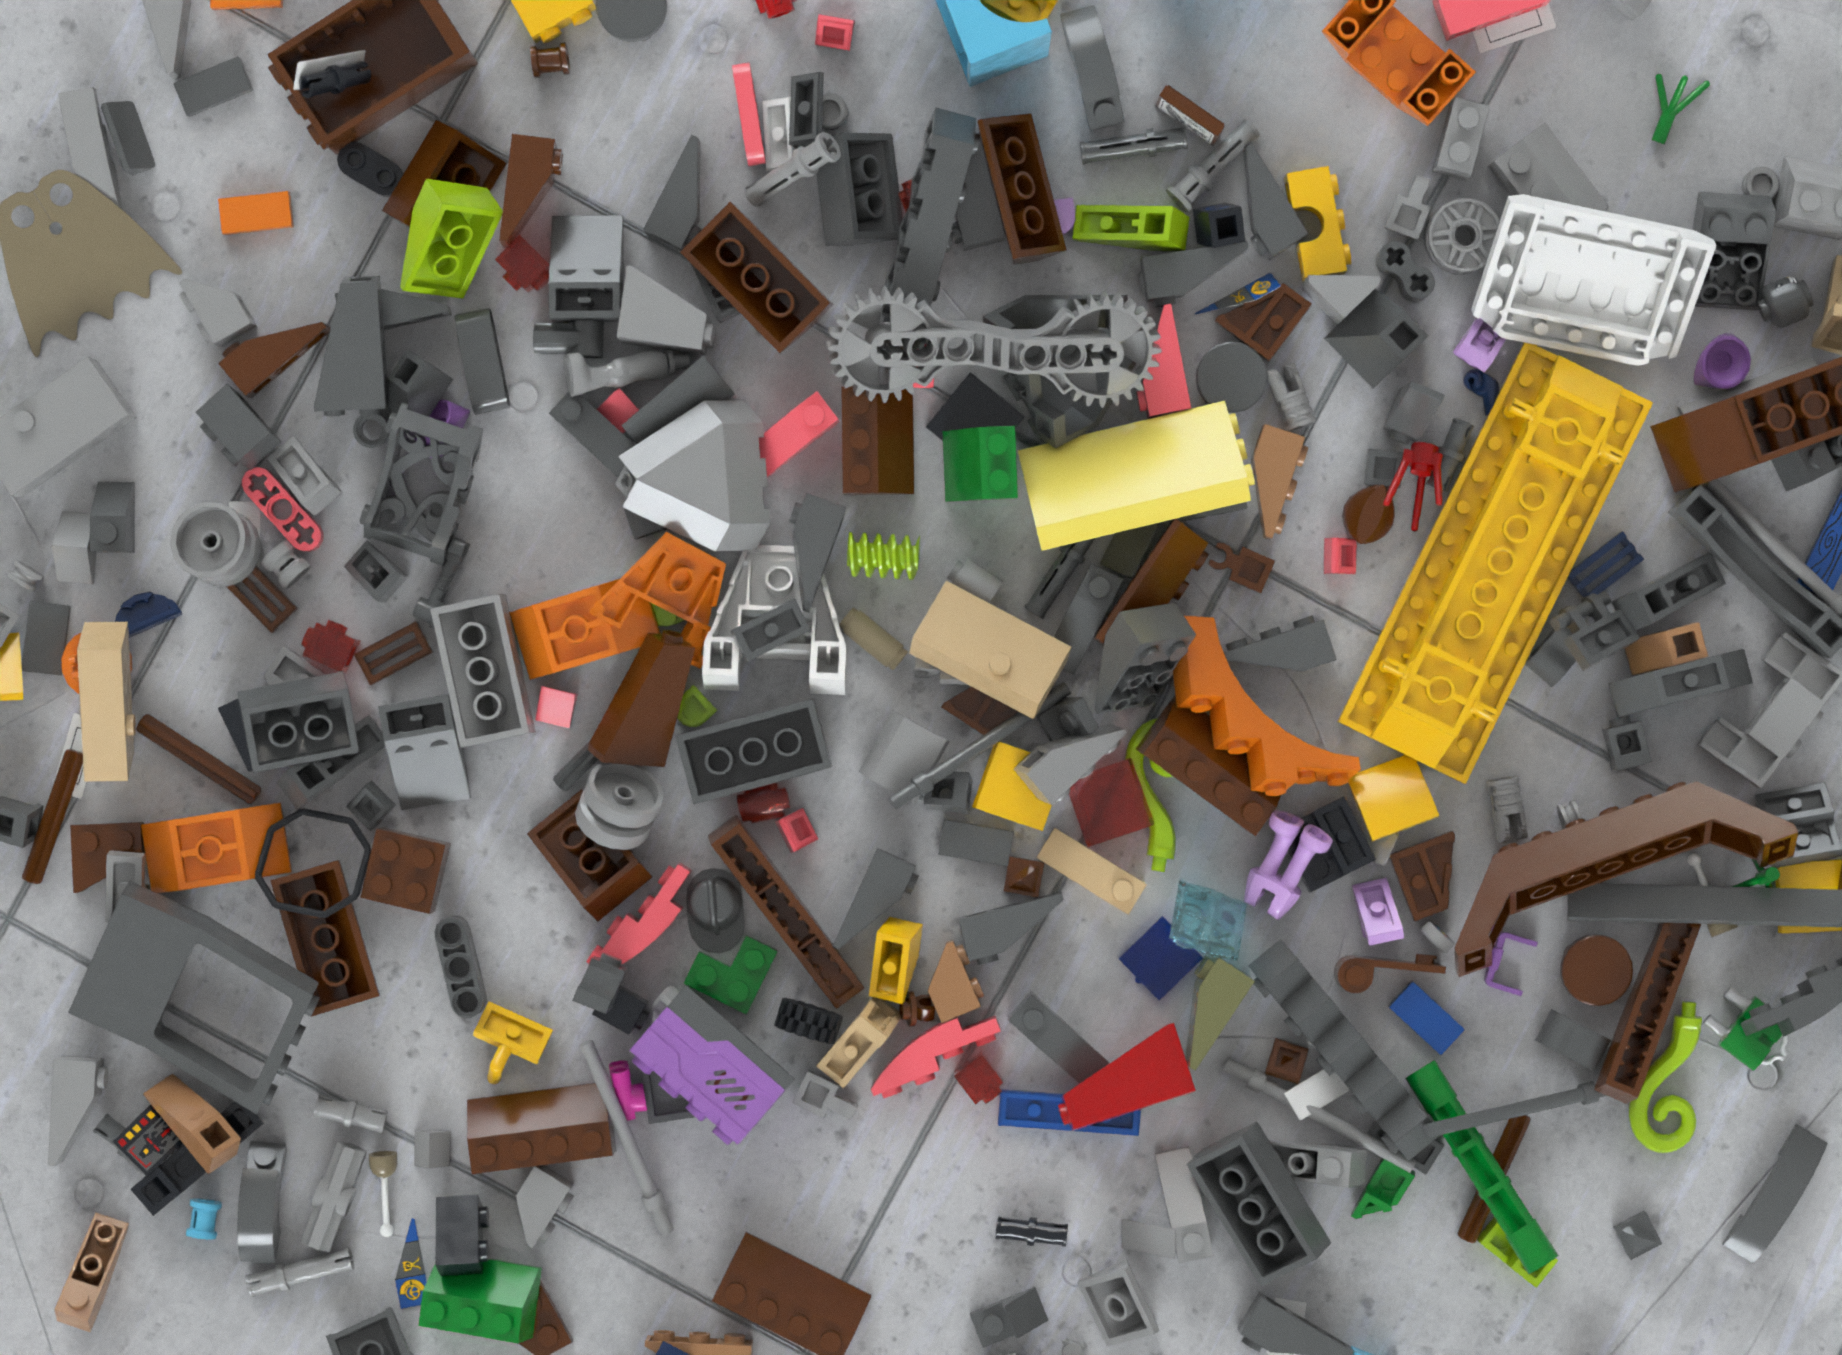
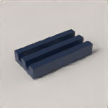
M1623 531L1570 571L1567 578L1582 598L1592 593L1597 595L1603 592L1644 560L1642 555L1636 551L1632 542L1630 543L1626 538L1627 536ZM1621 543L1624 547L1583 580H1578L1576 577L1578 574L1617 544ZM1627 554L1631 556V560L1588 592L1585 589L1587 585Z

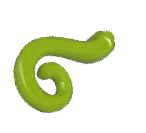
M1155 718L1142 724L1132 735L1125 754V773L1133 796L1149 824L1146 855L1153 856L1151 870L1165 872L1167 859L1174 860L1175 829L1167 810L1146 779L1143 767L1144 755L1136 750V747L1158 719ZM1149 760L1150 766L1155 773L1162 777H1173Z
M1682 1001L1681 1014L1674 1015L1669 1046L1649 1067L1639 1097L1629 1103V1121L1635 1137L1647 1149L1656 1153L1673 1152L1684 1147L1690 1141L1696 1128V1114L1692 1105L1686 1099L1677 1095H1668L1659 1099L1653 1107L1652 1114L1656 1121L1662 1122L1670 1111L1678 1112L1681 1116V1124L1674 1133L1660 1134L1655 1132L1651 1128L1647 1116L1648 1104L1656 1088L1690 1057L1698 1043L1702 1017L1695 1016V1002Z

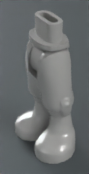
M671 349L665 350L664 353L659 350L639 351L630 356L616 358L604 367L588 366L585 358L578 352L568 353L563 357L565 379L571 397L582 395L603 386L621 388L637 381L663 379L674 375L677 369L690 367L688 353L673 355Z

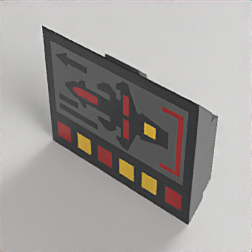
M149 1105L112 1141L119 1153L137 1171L147 1177L182 1144L181 1140L152 1105Z

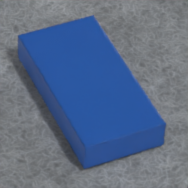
M1413 981L1388 1005L1397 1016L1440 1055L1465 1030Z

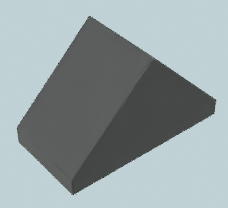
M368 540L344 566L378 602L386 603L409 577Z

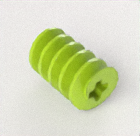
M849 531L847 566L850 567L853 577H857L861 567H863L867 578H871L875 568H878L881 578H886L889 569H892L894 578L900 579L905 569L909 580H914L919 569L920 535L915 545L911 544L909 535H905L901 544H897L895 534H891L887 544H884L880 533L876 534L873 543H869L866 532L862 533L859 542H855L853 533Z

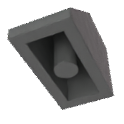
M98 482L90 513V551L99 553H135V482Z

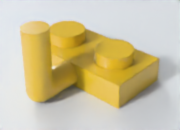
M488 1001L473 1032L474 1037L498 1047L489 1065L488 1082L498 1084L501 1081L503 1068L511 1053L534 1064H538L553 1030Z

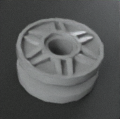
M1472 198L1455 199L1444 204L1430 217L1424 231V245L1430 260L1442 271L1454 275L1471 274L1485 267L1500 221L1496 213L1488 205ZM1457 228H1464L1469 231L1471 235L1469 245L1463 246L1456 241L1455 232Z

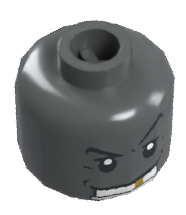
M1787 276L1765 285L1761 292L1762 300L1757 302L1763 320L1765 322L1771 320L1778 328H1784L1807 318L1810 311L1809 307L1814 305L1805 281H1798L1793 276Z

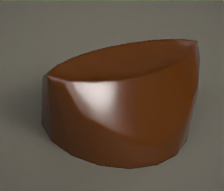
M1384 485L1366 487L1350 496L1344 505L1342 514L1344 526L1359 544L1378 541L1387 535L1393 526L1395 507L1393 499L1389 506L1383 505L1388 491Z

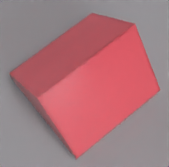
M819 14L815 45L850 51L855 20Z
M1324 539V574H1356L1357 541L1355 539Z
M803 808L775 821L790 853L818 840Z

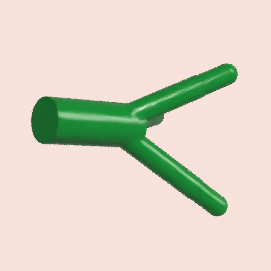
M1661 74L1655 76L1662 113L1651 139L1652 141L1665 145L1675 116L1710 86L1708 80L1704 81L1678 103L1688 81L1686 75L1682 76L1668 106L1663 77Z
M1752 859L1757 870L1755 877L1731 886L1751 887L1759 884L1764 885L1765 888H1773L1771 882L1776 881L1780 873L1775 867L1760 868L1757 860Z

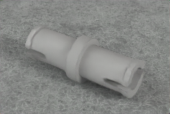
M319 1094L313 1116L344 1123L343 1127L351 1128L353 1125L382 1134L388 1111H380L357 1105L358 1101L355 1100L345 1102Z

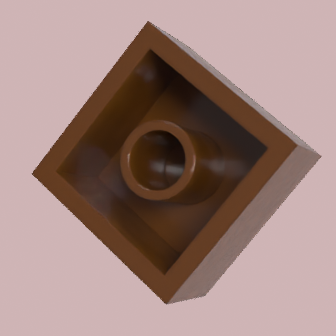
M385 827L377 828L360 898L427 914L435 912L451 843Z

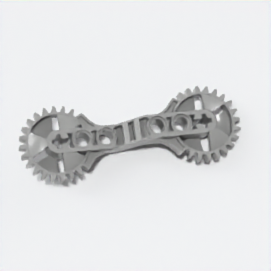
M886 286L882 287L880 296H876L872 288H868V299L863 300L860 295L855 294L857 304L854 307L845 302L843 303L847 313L845 316L834 314L833 317L839 327H828L830 336L835 339L826 342L828 350L834 352L827 356L830 364L836 365L833 369L835 376H844L841 381L843 386L848 388L854 384L853 392L857 397L866 390V396L871 402L875 398L876 393H879L883 403L887 402L889 393H894L898 401L901 400V390L904 389L914 395L913 384L915 382L926 387L936 374L951 365H979L1017 375L1040 374L1052 381L1063 395L1070 391V396L1075 402L1083 395V401L1088 407L1092 404L1094 398H1096L1101 408H1104L1107 398H1111L1115 406L1119 405V395L1124 394L1127 399L1131 400L1132 394L1130 389L1135 387L1140 391L1144 390L1140 380L1142 378L1153 379V376L1148 371V367H1159L1158 361L1152 355L1162 352L1160 346L1153 343L1161 337L1157 330H1151L1156 323L1151 317L1145 318L1148 313L1143 306L1136 309L1137 303L1131 297L1124 303L1123 297L1118 292L1110 301L1105 291H1102L1099 301H1095L1093 296L1088 293L1087 304L1084 305L1077 299H1074L1076 310L1072 312L1062 307L1052 320L1037 329H1008L973 320H947L937 314L925 300L916 304L917 297L913 292L904 299V293L900 287L896 289L893 296L890 295ZM881 304H890V322H880ZM1102 309H1109L1110 330L1098 327L1099 314ZM851 322L868 329L865 339L847 329ZM954 337L964 338L963 343L958 348L951 349L947 347L949 341ZM918 338L928 339V343L924 348L919 350L912 348L913 343ZM884 340H890L889 343H886L885 349H880V346L884 344ZM1075 345V350L1071 355L1060 356L1061 350L1065 346ZM1103 345H1108L1109 348L1103 349ZM1040 346V351L1037 355L1030 358L1025 357V352L1029 347ZM1124 356L1139 365L1135 372L1120 365ZM879 365L889 367L888 384H880ZM1096 372H1108L1106 389L1097 390Z

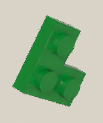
M746 935L731 966L699 951L684 984L747 1015L778 950Z

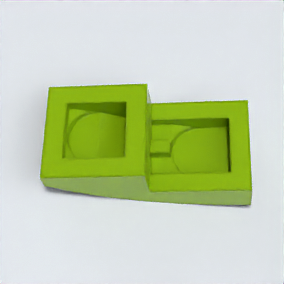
M1493 1217L1478 1236L1477 1241L1537 1288L1558 1260L1555 1258L1538 1270L1528 1274L1505 1238L1506 1234L1496 1218Z

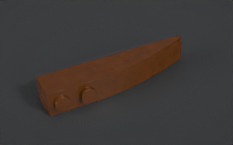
M737 815L708 835L711 846L836 1009L865 988L837 948L833 947V943Z
M1659 924L1618 1022L1594 1087L1595 1091L1625 1104L1639 1097L1701 924Z

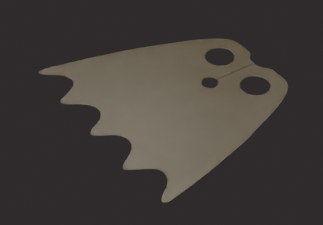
M55 170L42 177L35 190L28 193L16 192L0 204V242L7 277L25 335L35 357L40 355L42 338L49 331H56L70 340H76L78 320L85 312H95L107 319H112L114 316L113 302L118 293L129 291L143 298H149V280L153 271L162 269L177 275L182 274L181 268L126 212L87 181L69 171ZM63 183L71 188L73 197L69 204L58 206L51 201L50 190L55 184ZM25 205L33 211L34 221L29 227L20 228L13 223L11 215L13 209L17 206ZM52 222H58L62 225V232L55 235L50 232Z

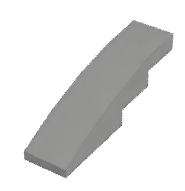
M89 87L58 93L74 174L87 181L123 210L115 163L111 161L106 127L102 124L96 89Z

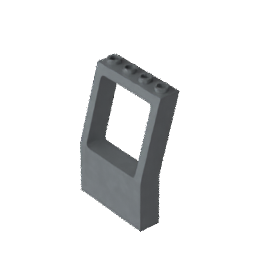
M129 881L121 893L68 1013L149 1049L257 1115L262 1103L270 1105L278 1088L277 1085L272 1084L276 1073L283 1076L292 1056L287 1055L286 1052L290 1044L297 1046L306 1027L300 1024L304 1014L311 1017L320 999L319 996L314 995L319 982L212 918ZM195 944L205 946L287 995L292 1000L290 1012L260 1076L256 1079L250 1078L167 1028L162 1023V1016Z

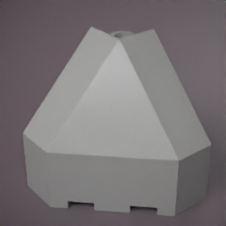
M704 400L618 456L624 464L615 483L626 497L622 507L714 551L756 550L770 524L769 508L764 509L762 489L768 487L766 458H760L759 438L764 437L763 422L745 400Z

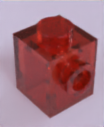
M521 235L495 259L507 271L502 277L516 291L521 287L528 293L533 288L539 291L549 282L550 264Z
M329 619L326 625L316 623L314 628L309 627L301 643V646L305 647L302 655L339 672H347L361 640L346 634L348 627Z
M980 1051L954 1071V1077L975 1104L981 1100L987 1104L1002 1092L999 1086L1004 1083L1003 1078L983 1051Z

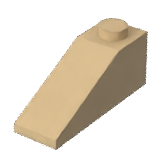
M1055 827L1036 857L1128 915L1147 885L1144 881Z

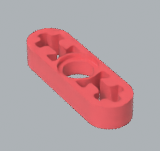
M750 62L732 65L748 166L766 164Z
M261 467L249 469L242 478V488L247 496L296 549L305 552L318 549L324 538L321 526L272 472ZM255 475L260 478L266 476L267 480L264 482V485L270 492L274 493L276 488L280 490V493L270 497L266 505L262 503V500L268 498L266 494L261 490L253 491L251 489L255 484L252 480ZM282 499L288 500L292 505V514L285 520L278 519L273 512L275 503ZM300 514L304 518L299 520L298 523L304 529H314L311 535L314 541L311 544L299 542L302 535L295 527H291L290 531L286 529V526L294 523Z

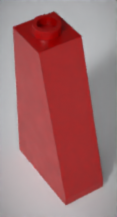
M1174 1023L1167 1024L1061 1097L1063 1104L1058 1105L1063 1125L1070 1124L1072 1131L1194 1093L1196 1089Z

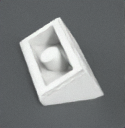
M791 96L762 101L766 171L768 172L790 160L796 149L789 145Z

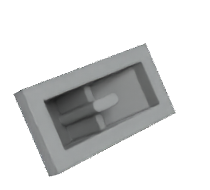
M62 511L52 542L58 582L94 584L96 552L90 551V513Z

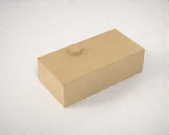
M946 581L912 637L909 653L1020 713L1035 719L1067 663L1071 646Z
M84 622L77 647L84 782L128 781L134 756L135 714L132 712L128 622Z

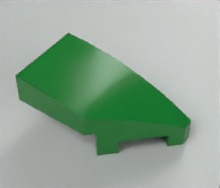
M1382 1158L1351 1213V1217L1359 1219L1363 1215L1392 1211V1206L1399 1203L1414 1179L1415 1171L1412 1170L1409 1173Z

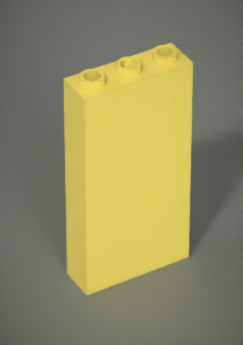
M1225 401L1084 434L1058 448H1054L1047 443L1018 450L1041 551L1251 501L1249 486L1255 485L1251 465H1244L1242 461L1247 459L1243 438L1236 440L1235 437L1236 434H1240L1236 414H1229Z

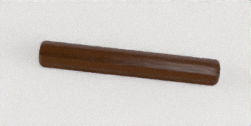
M150 714L144 715L136 727L138 733L247 804H252L258 798L261 792L259 785Z
M67 749L64 752L22 874V879L29 883L40 884L43 880L83 764V753Z
M1528 1115L1508 1120L1493 1153L1494 1158L1505 1175L1530 1124L1531 1118ZM1476 1190L1457 1232L1461 1239L1469 1243L1477 1241L1490 1212L1484 1199L1481 1200L1478 1190Z

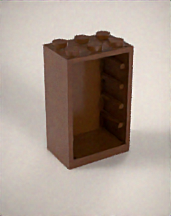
M351 0L267 54L273 63L268 67L269 71L279 85H282L286 91L288 89L291 91L292 94L287 99L297 114L301 115L304 120L309 119L311 122L306 128L316 144L320 145L323 150L329 148L336 155L342 147L350 142L359 141L478 64L438 0ZM361 50L366 51L364 61L368 64V67L363 68L362 71L371 70V81L368 84L348 87L339 94L328 92L311 98H305L302 95V92L309 90V88L293 90L298 62Z

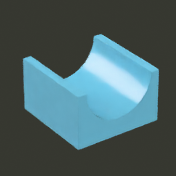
M935 0L969 87L1047 57L1049 54L1052 31L1047 18L1034 22H1016L994 14L979 0Z

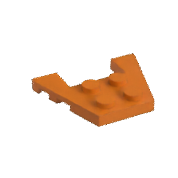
M666 532L591 608L589 613L620 629L637 597H641L687 621L681 634L684 635L683 639L695 647L691 665L701 669L703 665V655L701 654L704 640L708 631L711 630V627L708 626L712 607L717 606L726 563Z

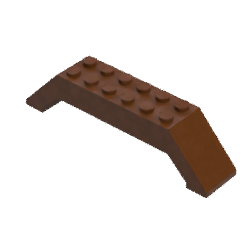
M1695 781L1686 784V782L1676 783L1668 787L1665 793L1654 797L1652 794L1640 796L1632 802V805L1621 809L1618 806L1607 808L1600 812L1598 817L1587 821L1585 819L1574 820L1568 823L1565 829L1554 833L1551 831L1541 832L1531 839L1532 841L1527 843L1505 845L1498 850V853L1493 855L1454 948L1455 970L1458 977L1492 966V950L1509 916L1708 843L1757 860L1759 867L1762 868L1794 856L1798 830L1795 824Z

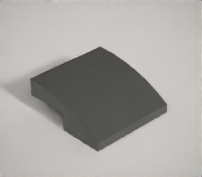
M1825 782L1755 795L1757 808L1795 824L1798 830L1794 856L1773 863L1771 867L1778 868L1842 856V845L1834 822V808Z

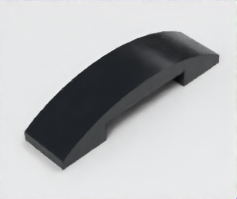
M237 1102L232 1103L221 1113L241 1138L240 1144L264 1124L258 1115ZM183 1145L148 1177L145 1176L133 1186L131 1191L154 1216L202 1177L206 1171L186 1146Z

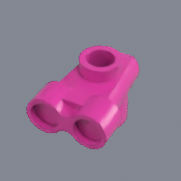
M618 1060L611 1062L609 1070L612 1086L627 1121L636 1118V1112L647 1111L643 1084L631 1085L628 1061Z

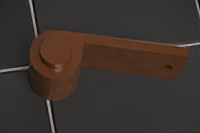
M1416 954L1415 961L1349 955L1341 958L1336 963L1334 978L1343 989L1355 994L1362 993L1370 987L1373 981L1374 967L1445 974L1446 966L1433 963L1434 959H1437L1436 955Z

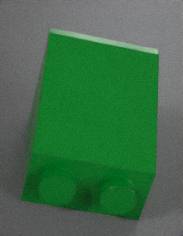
M1015 426L976 427L942 431L945 502L1018 498Z

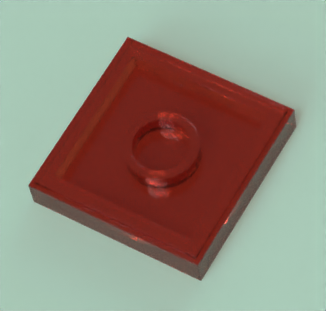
M1131 758L1095 769L1087 777L1079 779L1070 787L1069 796L1087 847L1154 825Z

